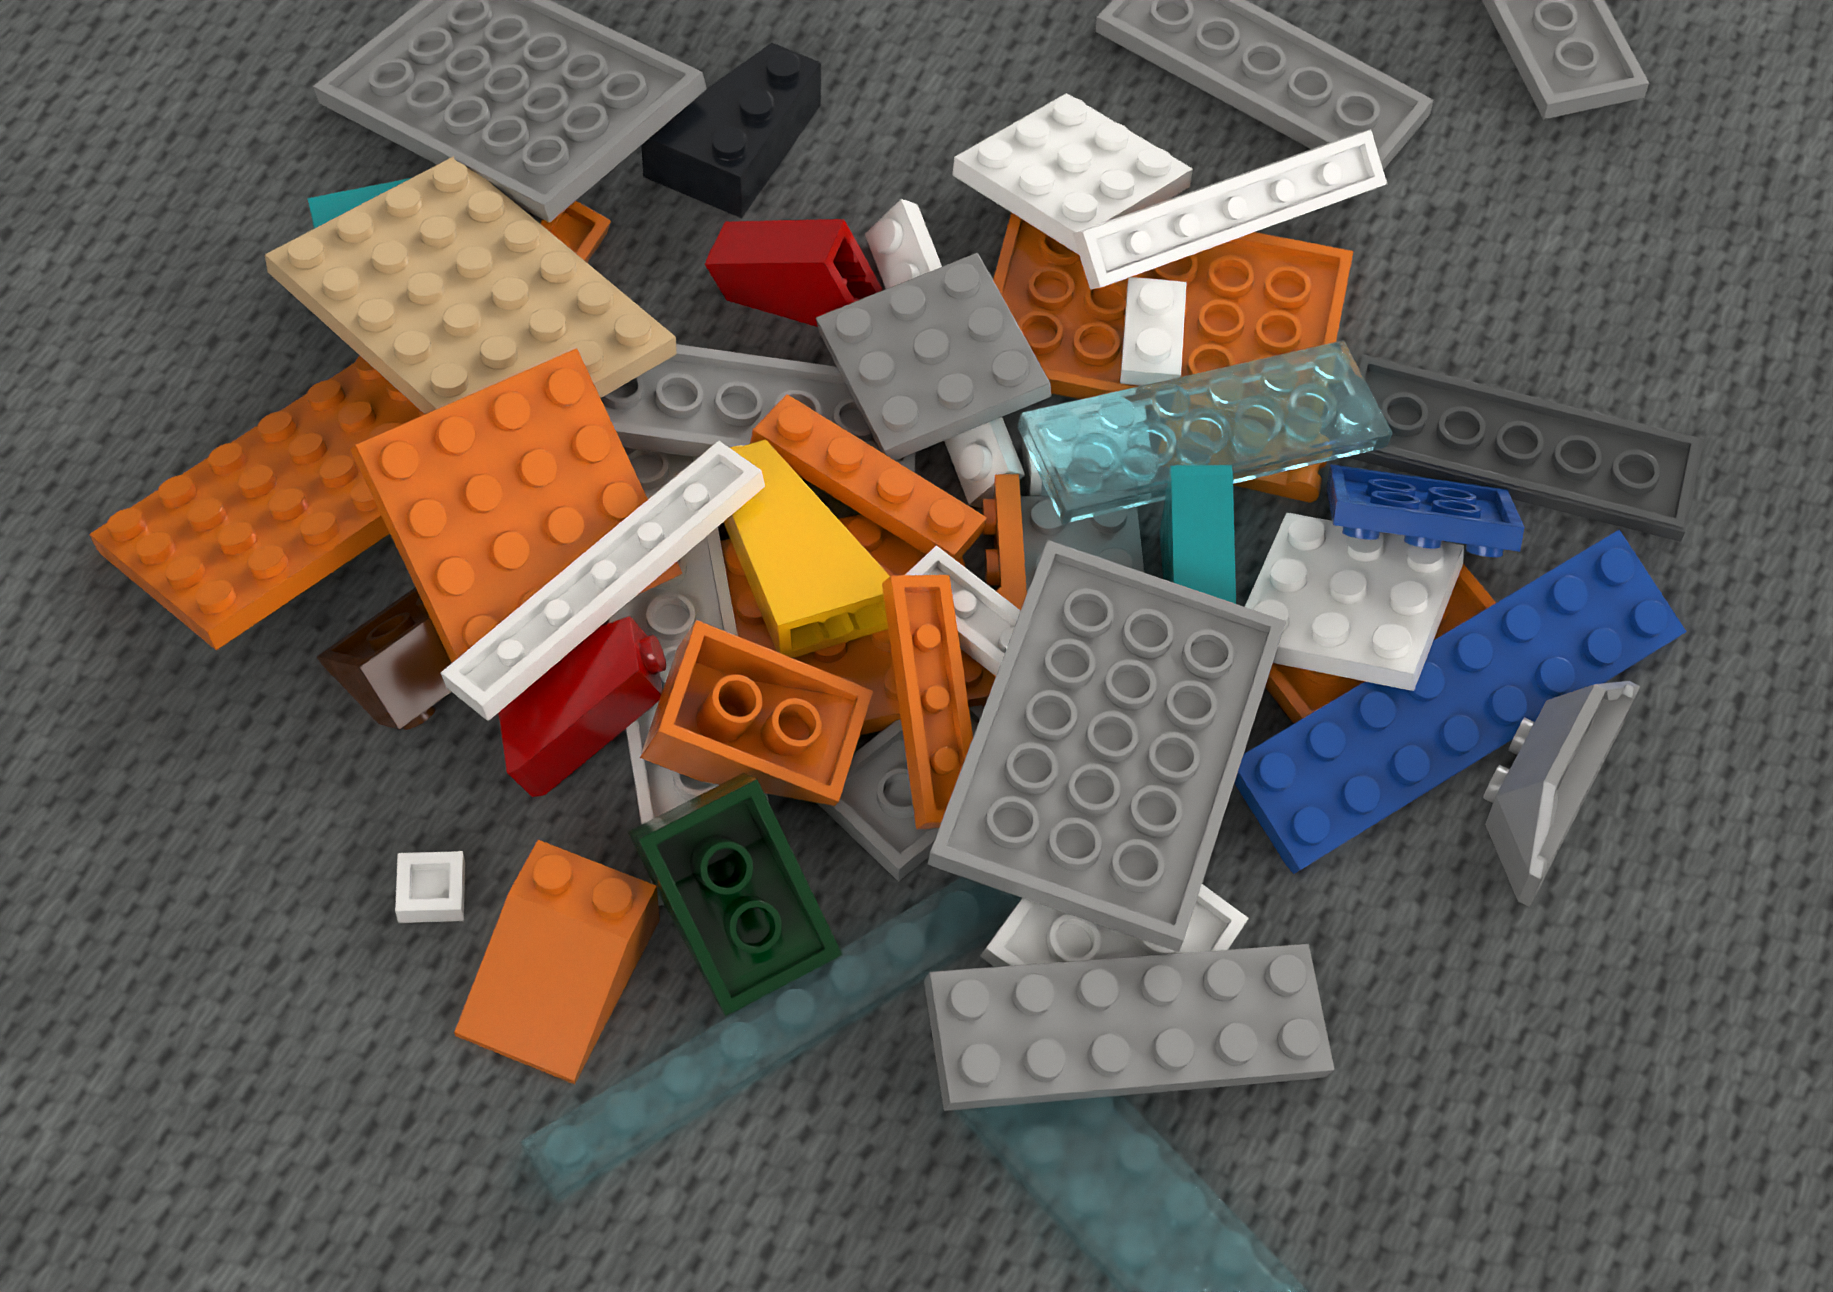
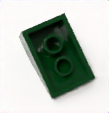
M742 773L628 831L652 883L657 886V892L725 1016L843 955L757 778Z

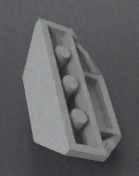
M1630 681L1594 684L1546 700L1535 722L1525 717L1522 720L1508 750L1517 755L1513 765L1508 769L1499 764L1483 796V799L1493 803L1485 825L1519 902L1530 907L1630 712L1640 689L1639 685Z

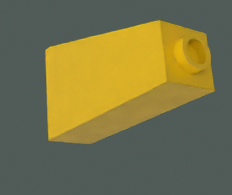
M766 439L745 446L731 447L730 449L762 470L765 487L724 521V525L776 651L795 658L888 629L882 583L890 577L889 574Z

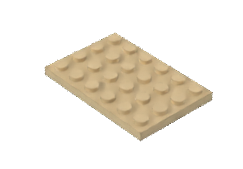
M454 156L265 254L268 273L424 414L576 348L600 398L677 354L676 336L491 182L467 168L464 164L456 161Z

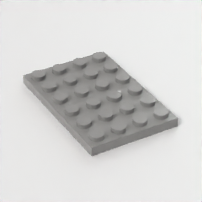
M421 0L313 86L318 102L321 105L437 165L454 156L456 161L487 179L519 207L549 223L707 89L702 71L550 0Z
M1047 540L930 851L927 865L1179 952L1189 926L1286 621Z

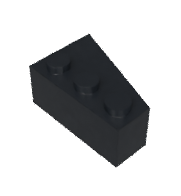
M770 43L709 86L641 145L643 177L742 219L821 106V62L777 44Z

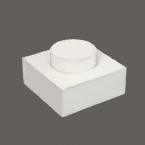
M463 851L398 853L395 908L398 923L464 921L465 859Z

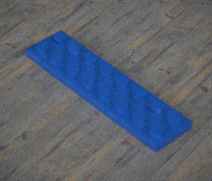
M1619 529L1433 640L1414 691L1366 681L1244 753L1234 784L1285 865L1295 874L1511 741L1524 717L1534 722L1536 721L1546 700L1594 684L1605 683L1687 631Z

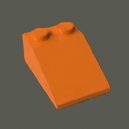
M696 620L677 648L640 758L695 780L718 785L745 773L758 779L764 793L836 806L842 794L873 690Z
M537 840L507 895L454 1031L455 1036L575 1084L660 921L657 886Z

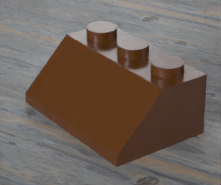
M416 587L317 656L319 662L378 724L387 727L408 730L422 724L435 713L436 709L433 705L451 693L446 688L441 672L451 664V661Z

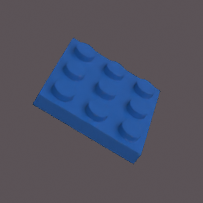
M1330 464L1326 489L1332 522L1335 526H1342V533L1347 536L1376 540L1379 539L1380 532L1405 535L1404 542L1409 545L1431 549L1440 548L1442 541L1466 544L1467 552L1485 557H1502L1504 550L1518 552L1521 550L1525 527L1508 489Z

